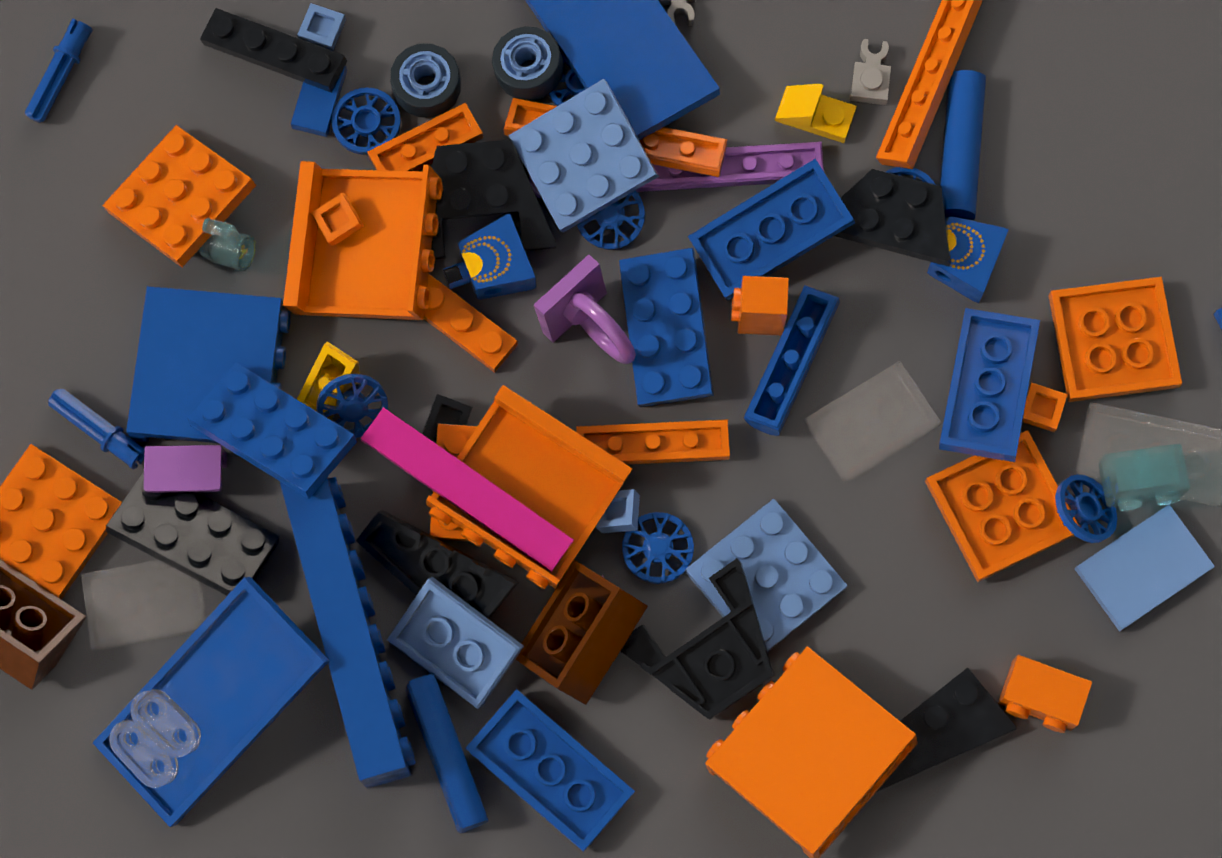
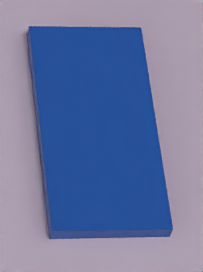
M525 0L545 31L550 33L556 40L562 56L585 89L602 79L607 81L639 141L720 95L719 86L658 0Z
M244 577L93 741V744L169 827H173L185 817L330 660L251 577Z

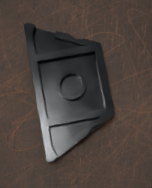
M871 169L841 197L855 224L836 234V237L950 267L952 261L948 244L944 193L941 186Z

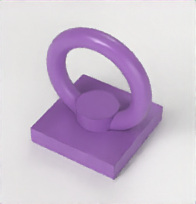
M589 254L534 304L542 332L553 343L572 325L580 324L592 340L616 361L630 364L634 361L636 355L631 341L621 327L597 304L607 294L600 265Z

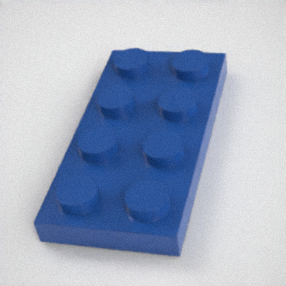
M815 158L690 234L688 238L728 301L733 298L734 288H741L743 276L767 277L855 224V221Z
M693 248L619 260L629 340L636 354L632 365L638 406L641 408L714 396Z
M965 308L939 443L940 450L1015 462L1040 320Z
M235 363L187 417L190 426L307 499H310L357 443L353 433L238 363Z
M517 689L465 748L466 751L582 852H585L635 793L630 786Z

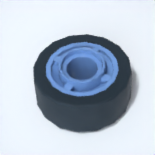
M523 26L512 29L500 38L493 50L492 65L497 81L506 94L514 98L529 101L543 98L555 90L562 79L564 63L558 43L550 33L539 27ZM535 60L531 66L521 67L525 61Z
M432 43L416 44L400 53L392 65L390 79L392 91L397 103L407 113L417 117H435L447 112L456 103L461 92L460 71L455 58L445 48ZM423 76L434 78V81L428 85L417 83Z

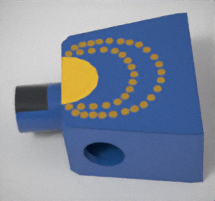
M510 214L499 218L458 243V249L462 262L443 269L450 290L471 282L475 295L480 300L536 288L534 272Z
M949 217L947 226L951 265L948 267L931 262L927 273L970 300L979 303L1009 229L962 218Z

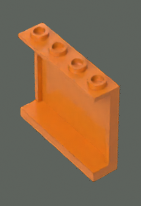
M300 161L283 306L295 315L423 320L424 310L429 308L431 300L430 288L427 286L428 274L433 271L435 264L434 252L431 250L432 238L437 235L439 228L438 215L435 213L436 202L441 199L443 192L442 179L430 165H423V171L322 169L316 162ZM344 193L348 196L364 227L335 246H332L327 242L311 212L339 194Z
M502 385L494 397V402L457 456V459L573 539L572 544L550 573L436 492L428 496L426 505L431 508L429 515L446 526L452 521L464 529L461 535L471 543L480 547L484 542L495 549L496 552L493 556L505 565L513 568L515 564H518L529 571L526 577L534 584L543 589H546L548 584L556 588L633 468Z
M807 646L801 654L795 652L783 666V671L785 672L775 683L770 681L763 687L757 697L759 702L750 712L744 710L736 718L732 725L734 730L725 741L719 739L712 745L707 752L706 757L708 760L705 762L709 773L713 776L716 774L800 845L808 857L820 858L917 745V737L907 726Z

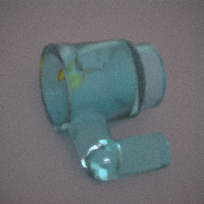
M206 218L203 222L202 230L204 233L212 235L200 248L201 256L210 259L212 263L231 267L239 271H246L252 264L255 256L256 242L254 237L239 233L233 224Z

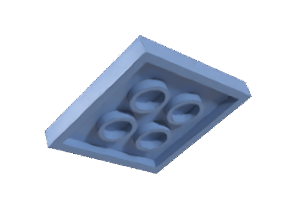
M605 79L600 80L509 135L556 225L563 233L659 177Z
M774 498L685 569L686 574L720 615L724 617L731 610L711 583L709 577L736 558L741 561L767 652L842 593L848 586Z

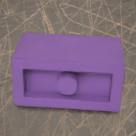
M222 445L145 446L144 490L147 493L218 492L222 489V468H227V453Z

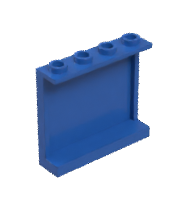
M147 286L126 429L133 441L148 442L149 437L217 443L190 426L187 417L235 363L282 390L281 383H277L278 369H284L286 363V347L281 346L283 333H289L291 324V312L286 311L282 298Z

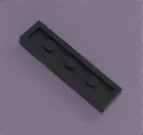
M215 8L200 37L201 42L205 46L331 93L347 63L345 56L218 8Z

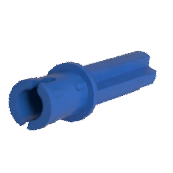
M71 19L60 44L54 46L53 51L55 55L25 110V115L33 121L39 123L45 121L74 63L79 64L81 50L93 31L87 24Z
M56 389L48 400L49 406L101 444L100 448L103 452L110 451L133 470L138 467V464L135 463L136 461L140 465L142 464L145 448L125 435L121 426L114 427L65 389Z

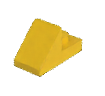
M822 84L786 86L775 117L776 122L845 143L856 111V105L822 95L824 87Z
M324 343L297 400L316 411V403L321 390L337 377L346 374H360L359 362L331 343ZM352 383L339 386L341 392L344 393L350 389ZM328 396L324 404L336 406L337 399ZM334 414L327 418L332 420Z

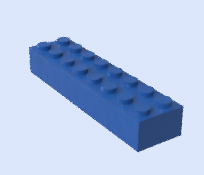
M328 476L310 499H307L280 482L325 654L330 660L328 665L359 781L368 789L412 776L410 765L416 764L411 742L408 741L407 736L402 738L399 728L405 727L406 723L397 699L391 700L389 691L396 689L387 661L381 662L379 654L386 652L380 630H378L376 623L371 625L369 617L375 616L376 613L371 595L368 593L366 586H360L359 581L366 579L356 549L352 551L350 549V544L356 543L347 514H341L340 508L346 507L341 486L338 484L336 476L332 478Z

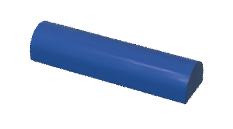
M973 70L953 72L948 83L940 186L942 187L945 200V217L974 220L976 217L986 76Z
M804 285L745 413V421L753 428L769 435H780L840 303L838 297Z
M425 675L408 681L405 691L457 832L461 834L489 821L435 675Z

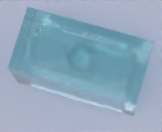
M1181 443L1105 454L1098 463L1107 507L1119 506L1120 511L1137 509L1142 507V502L1156 500L1157 505L1173 504L1179 502L1180 497L1190 489Z

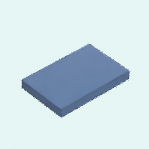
M1169 504L1076 566L1075 571L1120 632L1215 566Z
M433 577L426 581L387 639V641L429 673L434 674L437 679L477 709L484 705L524 647Z

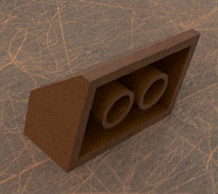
M0 559V669L33 690L57 665L85 621L86 616Z
M574 560L521 643L524 647L515 660L558 690L587 705L648 605Z

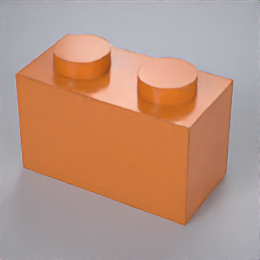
M742 277L741 288H734L731 321L738 322V334L782 335L787 318L789 278Z
M1017 655L1012 660L998 704L1006 706L1005 712L1012 716L1028 719L1030 715L1044 720L1042 724L1044 727L1056 732L1065 733L1066 729L1073 730L1078 726L1092 681Z

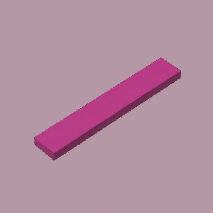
M384 407L361 437L362 442L550 573L572 544L573 539Z

